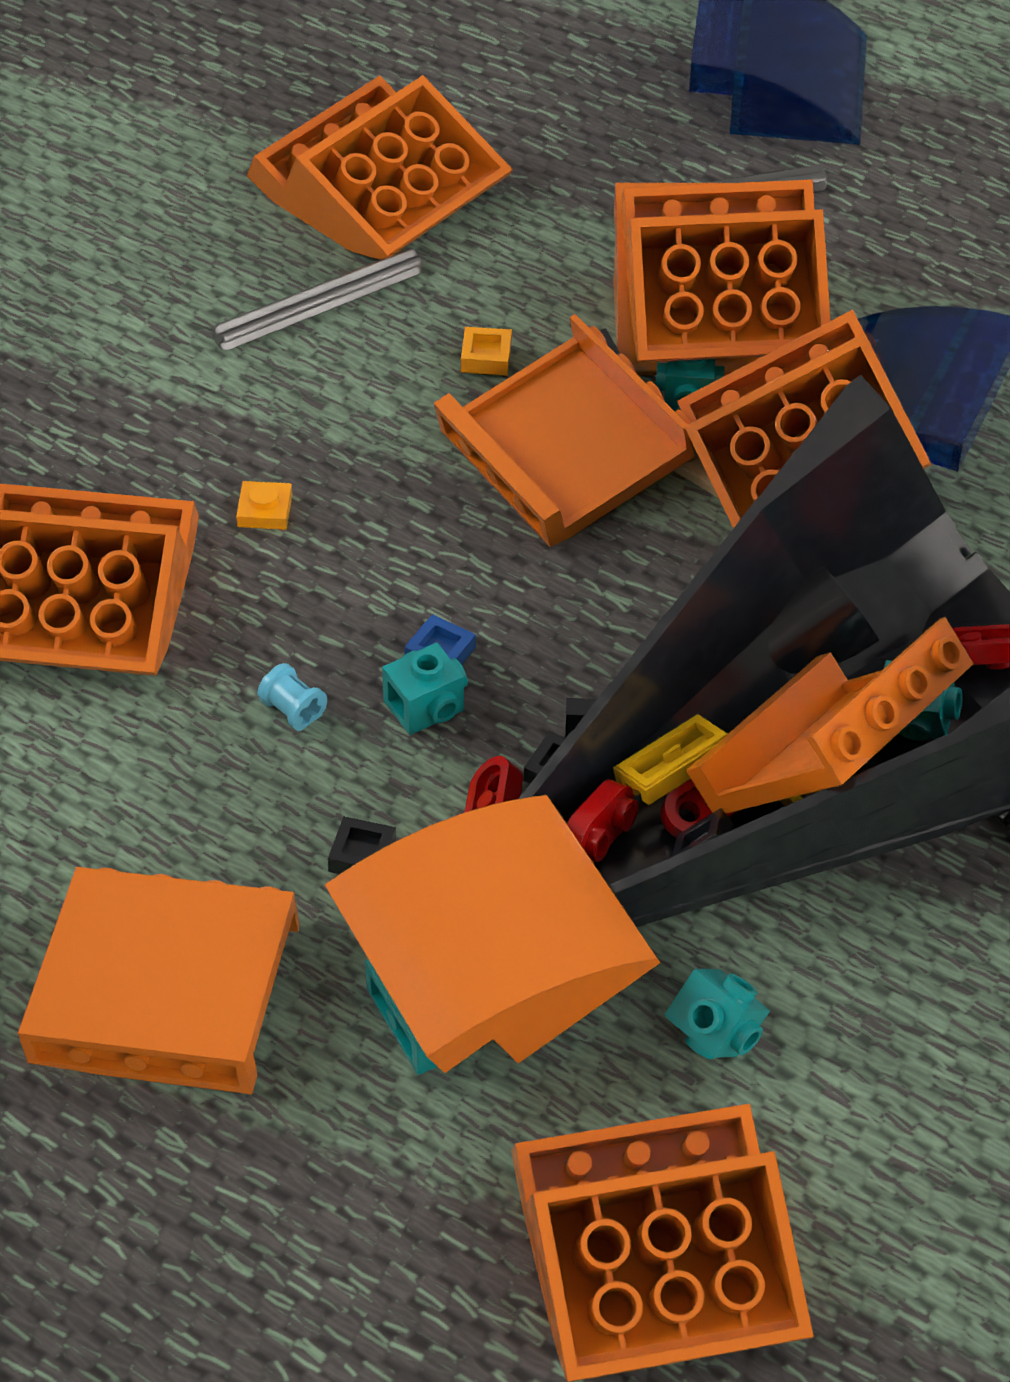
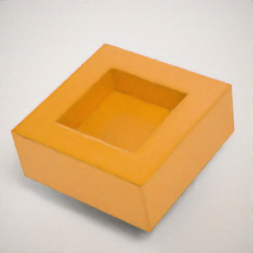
M465 327L461 353V373L508 376L512 329Z
M242 481L236 515L237 527L287 530L292 500V484Z

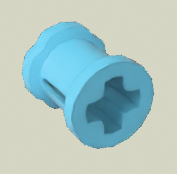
M286 663L275 666L266 674L257 691L260 701L265 706H275L285 714L288 724L296 731L303 730L321 717L328 702L327 695L321 689L308 687L297 678L295 669Z

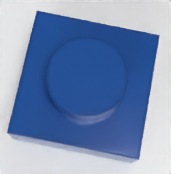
M432 614L405 645L404 655L437 642L450 659L456 658L462 665L476 649V634Z

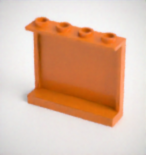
M576 314L569 317L573 333L571 339L462 407L450 393L433 403L441 432L549 547L574 536L694 458L693 445L684 427L691 422L685 413L679 409L674 411L664 401L662 393L653 382L648 381L645 383L636 374L630 360L623 353L617 355L608 346L601 331L595 326L589 328Z
M946 617L940 618L883 670L847 680L831 652L817 656L686 771L712 813L720 808L725 813H730L842 785L973 665V662Z
M76 867L18 1031L27 1063L111 1077L253 1094L258 1076L253 1054L288 932H298L300 928L294 892L282 891L270 886L256 888L230 885L218 880L205 882L173 878L165 874L144 875L119 872L112 868L93 869Z

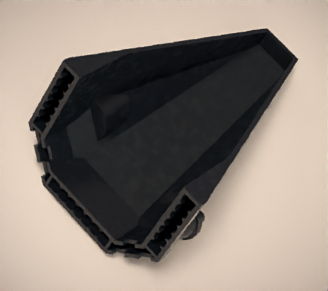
M861 375L844 388L799 448L794 451L767 488L750 506L669 611L663 615L618 675L605 688L575 729L565 738L519 799L547 795L567 823L578 808L604 781L608 779L616 781L613 767L697 714L727 734L730 733L817 656L831 652L847 680L883 670L886 660L893 661L940 618L946 617L952 628L1010 624V591L987 567L978 553H972V550L955 529L957 525L946 512L892 408ZM985 664L972 665L954 682L955 687H959L962 690V708L958 720L951 719L947 735L940 738L929 737L926 740L917 741L897 734L842 785L823 789L808 797H805V794L801 795L803 799L784 806L778 800L747 808L730 819L734 823L733 830L673 857L672 853L676 837L672 836L665 829L660 815L662 803L668 793L650 805L642 801L641 793L637 796L634 795V800L638 802V813L633 826L628 831H622L609 846L605 857L600 862L595 861L594 865L631 920L638 927L941 837L995 814L1005 826H1008L1010 824V667L1005 669H989ZM679 810L682 819L688 822L695 821V816L690 810Z

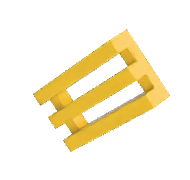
M697 714L613 767L616 781L632 787L635 796L641 793L642 801L650 805L691 779L686 770L722 740L727 733Z

